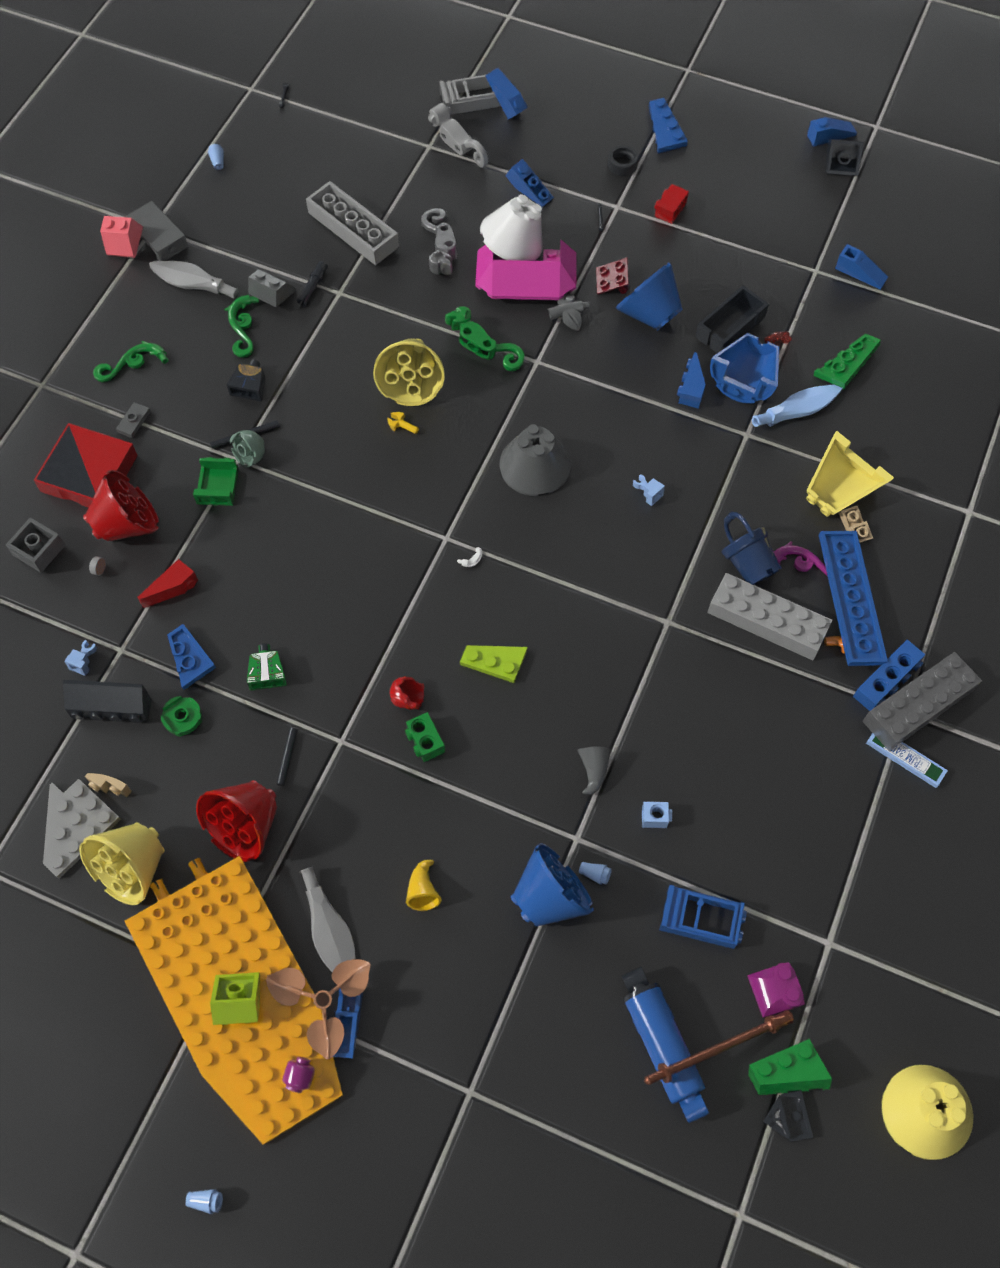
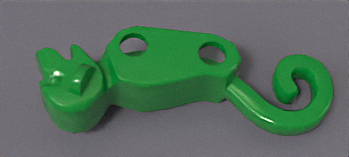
M457 307L456 311L445 315L446 324L452 326L453 331L460 330L459 342L463 347L484 359H492L496 352H514L518 356V360L513 364L510 363L514 359V355L509 353L503 359V367L508 371H517L522 367L525 357L523 350L511 343L496 344V341L490 338L478 323L471 321V310L468 307ZM462 339H466L468 343H464ZM482 351H489L488 355H484Z

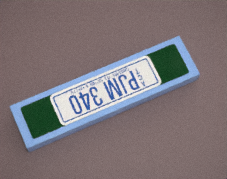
M873 733L866 742L867 745L935 788L938 787L948 771L903 742L891 751H888Z

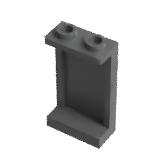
M152 201L125 216L134 219L143 226L141 238L155 252L159 261H166L188 247L185 235Z

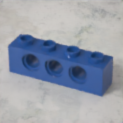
M906 640L887 659L888 662L882 664L857 689L853 697L871 711L885 701L888 695L892 696L895 694L901 682L905 684L912 676L909 673L912 670L917 671L924 664L922 659L925 654L910 641ZM875 687L880 688L882 692L877 691Z

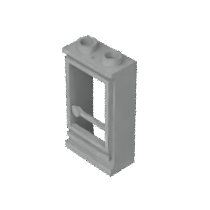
M485 75L447 82L440 81V95L442 96L443 104L451 108V115L501 107L494 92L475 96L469 95L468 91L491 88ZM466 92L467 97L459 98L458 93Z

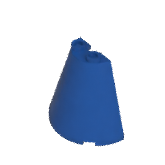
M749 333L730 344L711 359L710 372L712 378L717 383V388L727 397L742 403H755L756 401L769 398L778 386L779 346L770 342L761 344L758 337Z

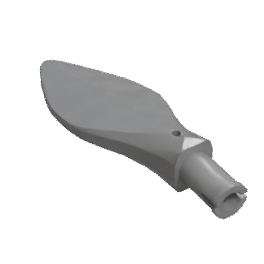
M153 261L149 263L154 273L165 282L176 287L206 290L218 295L223 293L233 299L238 294L237 288L225 284L223 279L208 274L197 265L181 261Z
M312 866L300 871L307 888L305 892L311 912L312 939L321 960L333 972L338 964L355 959V948L347 924L330 904L322 886H319Z

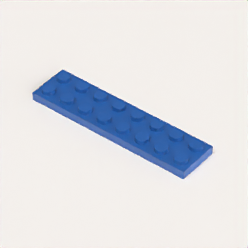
M821 531L819 539L847 665L871 666L887 663V655L857 531Z

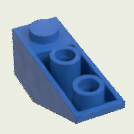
M523 159L515 164L505 175L518 191L541 207L554 198Z
M847 244L839 255L835 269L881 290L888 276L863 251Z
M694 352L692 359H688L686 366L688 372L683 374L681 382H684V384L679 386L677 396H680L679 404L699 409L704 394L705 381L697 353Z

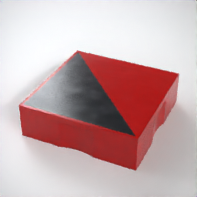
M68 423L36 475L34 482L42 493L61 499L72 500L89 508L104 474L109 470H116L126 476L138 455L132 443Z

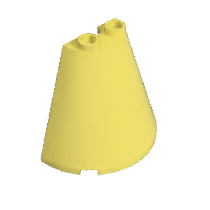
M838 431L834 433L807 488L808 496L806 499L808 502L820 507V511L827 517L830 514L834 515L889 483L894 478L881 466L875 470L849 449L851 442Z

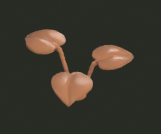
M353 959L338 964L332 972V980L338 985L329 992L321 990L316 994L302 991L305 986V977L302 972L295 968H285L266 977L271 995L280 1004L285 1006L295 1005L299 1001L301 994L313 998L315 1006L322 1009L323 1020H316L311 1023L307 1030V1039L310 1046L325 1059H330L336 1054L344 1038L342 1022L335 1017L327 1020L326 1008L332 1002L331 995L340 988L341 992L348 997L360 995L368 984L370 963L364 960Z

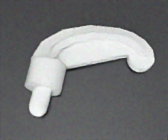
M477 547L475 549L477 553L470 560L458 559L457 562L464 567L475 566L482 557V549Z

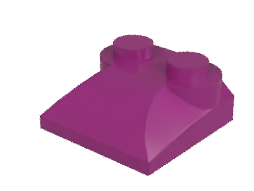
M789 962L780 963L777 966L747 976L762 1018L805 1004L799 981Z

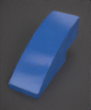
M341 988L339 989L335 1018H338L343 1024L344 1038L339 1050L333 1057L353 1058L363 992L358 996L348 997L341 992Z

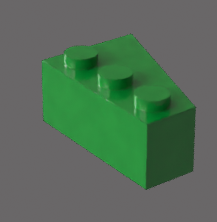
M810 1039L749 1065L748 1075L759 1095L787 1093V1091L795 1090L803 1092L819 1088L827 1090L830 1089L832 1082L829 1072Z

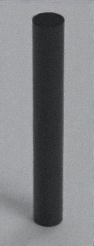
M296 728L289 729L276 783L278 786H284L297 734Z

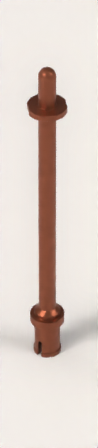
M785 1010L775 1016H767L763 1024L670 1066L660 1063L658 1064V1071L647 1075L644 1081L647 1085L660 1080L670 1083L672 1075L768 1031L772 1034L777 1033L780 1028L793 1023V1015L789 1010Z

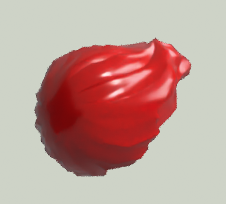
M404 676L396 679L390 688L391 701L400 708L409 710L419 709L424 699V684L415 681L412 677Z

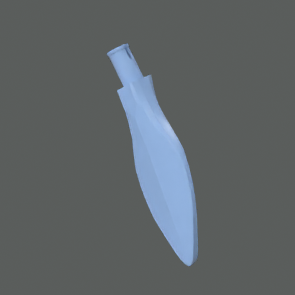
M825 385L796 392L780 405L769 408L766 413L754 415L752 424L755 427L768 424L771 427L783 420L811 415L830 404L840 394L842 388L836 385Z

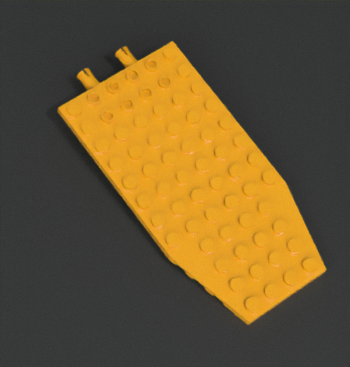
M239 856L210 873H207L201 858H196L194 861L198 867H196L193 861L188 863L196 878L194 882L169 895L162 879L156 881L159 888L153 882L150 887L158 900L157 903L125 920V923L201 1075L262 1144H266L343 1096L334 1058L325 1059L310 1046L307 1039V1030L311 1023L316 1020H323L322 1009L315 1006L313 998L301 994L297 1004L292 1006L282 1005L274 999L268 989L266 981L268 975L285 968H295L300 972L302 970L241 857ZM259 972L260 1011L258 1022L213 1025L210 1001L215 975ZM305 977V986L302 991L314 994ZM298 1056L309 1059V1064L315 1068L310 1088L303 1090L302 1093L286 1089V1084L282 1081L288 1061L297 1060Z

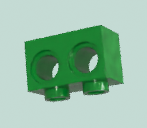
M428 712L406 722V736L409 741L413 740L415 744L413 746L414 752L417 757L421 756L423 762L445 753L444 743ZM422 727L424 731L416 732L415 729ZM425 744L433 745L430 749L423 748Z

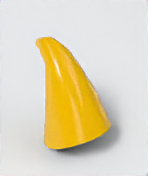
M424 860L418 863L412 872L406 898V904L411 909L428 911L441 904L442 899L431 883L428 873L429 867L434 863L433 860Z

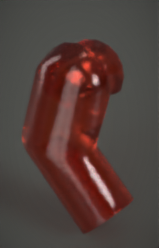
M781 331L772 333L765 337L764 340L767 344L768 342L774 343L782 339V342L785 344L790 342L792 338L789 332Z

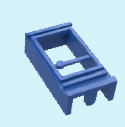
M669 885L659 930L734 949L737 943L741 944L743 931L740 930L741 923H745L747 911L744 910L745 903H738ZM687 899L697 901L698 905L694 928L682 925ZM704 903L734 911L729 937L697 929L701 906Z

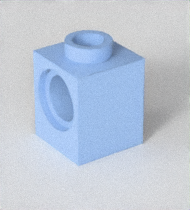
M643 802L642 828H667L669 821H672V809L668 808V802ZM659 812L662 814V818H655L652 813Z

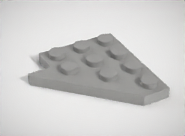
M80 779L64 793L53 783L50 784L43 864L58 879L81 859L79 846L86 837L110 831L121 820Z

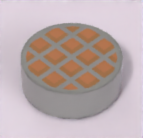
M95 556L89 565L90 573L97 576L102 575L106 567L105 559Z

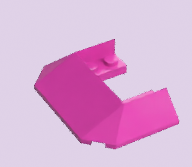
M560 239V250L544 249L543 261L505 260L493 253L485 244L477 253L476 287L479 290L483 289L486 291L487 295L492 299L560 300L564 297L565 293L576 289V252Z

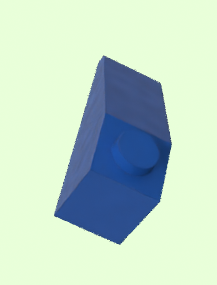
M499 68L485 75L508 119L528 108L521 93Z
M824 117L810 122L807 136L812 145L817 146L828 143L830 139L841 140L857 136V132L851 122Z

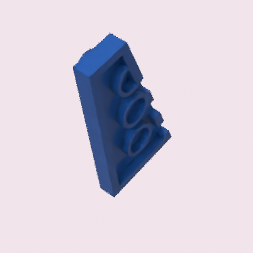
M661 98L650 101L649 109L651 120L653 121L658 153L687 146L688 140L665 99Z

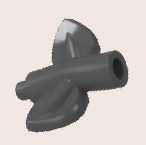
M565 293L564 297L557 300L558 306L548 309L550 320L562 317L565 325L575 331H579L582 323L580 313H583L584 309L590 308L589 302H575L576 299L573 295Z

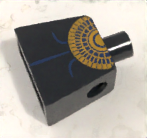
M253 359L249 365L239 364L227 382L230 396L262 401L265 375L263 369L260 368L261 364L259 361Z

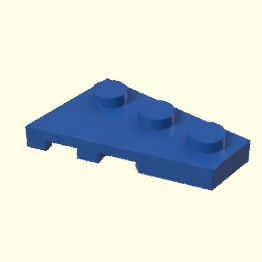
M184 624L167 634L183 690L216 668Z

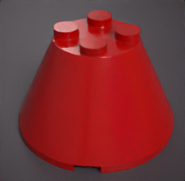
M109 470L104 474L86 514L83 515L84 520L92 527L93 535L97 539L103 538L106 541H114L154 533L159 528L158 526L156 527V523L159 520L151 502L138 486L134 488L128 482L130 479L116 470Z
M254 780L245 784L207 791L197 800V817L202 829L208 830L213 837L211 842L219 850L233 859L240 856L243 862H248L251 859L258 858L263 851L277 810L276 795L273 790L266 789Z

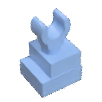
M639 475L640 483L633 480L634 488L644 490L643 495L646 497V502L651 506L664 495L665 486L654 478L649 483H647L643 475Z
M85 640L82 643L81 652L73 649L64 661L68 669L86 676L89 672L87 665L90 661L88 656L96 652V645L93 644L91 648H87L89 644Z

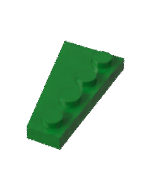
M864 334L850 344L847 350L839 352L832 361L829 360L821 369H816L814 376L845 389L880 346L881 340Z

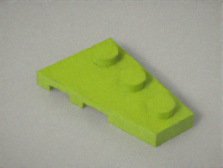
M467 645L460 660V665L515 683L528 647Z

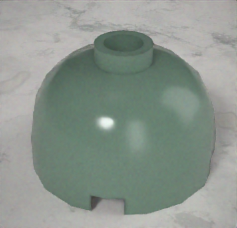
M242 430L231 436L230 443L233 442L234 448H231L232 453L241 465L245 463L247 467H250L263 458L265 453L264 440L257 433L250 430Z

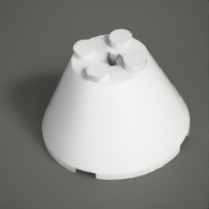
M522 194L511 199L482 221L480 234L484 237V243L493 253L505 260H537L543 249L542 207Z

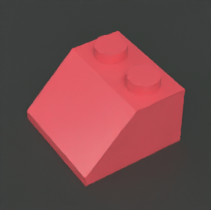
M104 216L100 232L106 254L108 256L136 258L143 226L132 218Z

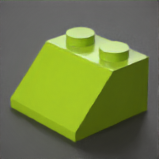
M259 972L215 975L210 1001L213 1025L258 1022L260 1011Z

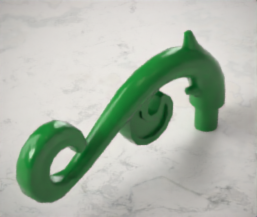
M250 295L237 298L229 307L225 308V311H228V319L233 330L248 343L247 349L239 348L243 344V340L236 341L232 346L233 353L240 358L248 357L254 351L253 342L242 330L248 329L251 326V316L247 313H242L238 316V319L242 321L238 322L236 319V314L240 308H245V306L251 305V303H259L258 298Z
M142 341L143 344L132 347L122 356L113 371L109 364L102 363L94 368L93 375L99 382H108L118 374L126 363L130 368L141 367L144 364V358L139 353L151 352V355H156L164 364L169 361L166 356L167 353L158 344ZM105 370L112 371L108 375H102V372Z

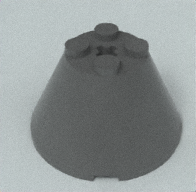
M532 424L504 448L500 457V471L506 484L516 492L528 496H538V494L544 493L550 494L562 487L567 481L571 471V459L564 445L549 430Z

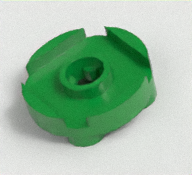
M177 696L170 699L164 705L161 721L170 733L180 737L193 732L201 724L202 711L193 698ZM178 713H186L185 718L177 719L179 717Z

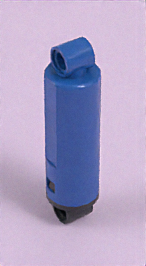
M642 967L622 975L623 981L630 993L623 998V1001L632 1016V1021L638 1034L641 1035L656 1071H658V1064L660 1063L670 1066L690 1057L691 1055L675 1023V1017L663 996L659 983L649 984ZM695 1065L673 1074L670 1083H665L661 1080L672 1104L680 1103L688 1123L709 1114L700 1094L706 1087Z

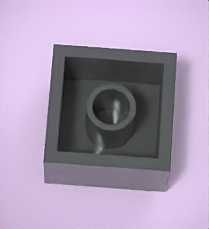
M29 518L8 541L6 547L14 557L42 573L65 547V544L59 534Z

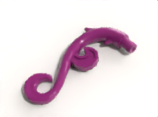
M791 541L774 551L779 563L787 559L785 556L796 554L800 555L794 562L797 570L807 572L814 564L827 575L826 566L815 554L803 547L792 545L793 542Z

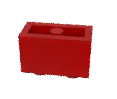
M671 184L668 189L664 190L662 198L658 199L655 203V217L672 224L687 204L689 191Z

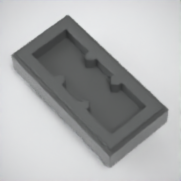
M134 402L117 426V433L133 438L151 412L150 409Z

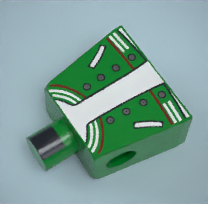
M260 644L258 646L259 653L251 654L249 657L247 684L250 691L287 686L278 652L271 651L270 644Z

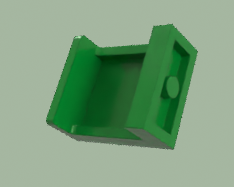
M200 458L201 470L198 488L194 489L193 492L196 503L198 505L233 506L239 470L236 460L231 458Z

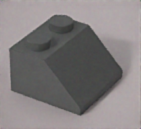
M260 269L248 277L249 294L274 307L279 306L296 291L295 287Z

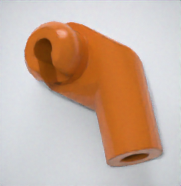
M841 636L824 637L825 646H840L841 652L845 654Z

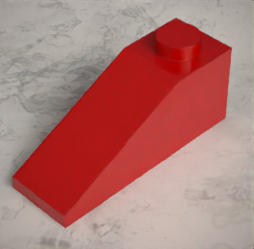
M178 559L137 598L141 605L146 608L184 594L195 586L198 579L195 572Z

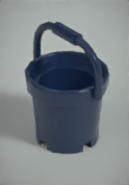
M733 511L724 518V529L730 544L722 549L721 552L727 560L733 563L746 582L756 585L758 581L765 580L782 569L767 538L768 532L764 526L752 530L747 520L741 514ZM737 517L743 523L748 533L734 541L730 533L729 523Z

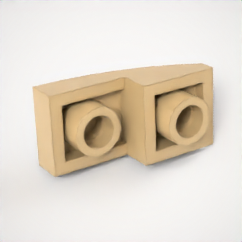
M858 506L838 512L846 531H857L859 543L873 539L868 523L863 521Z
M87 773L85 776L90 782L88 786L96 792L101 790L107 793L110 790L117 796L121 793L125 797L131 793V789L127 784L113 777L95 773Z

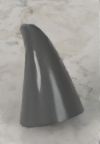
M591 746L577 750L586 768L589 781L587 788L582 792L583 794L592 795L598 791L605 779L611 752L606 747Z

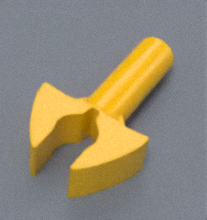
M402 412L391 413V417L397 419L396 421L387 418L388 424L393 431L397 427H402L414 434H417L419 431L418 427L403 420L405 416Z

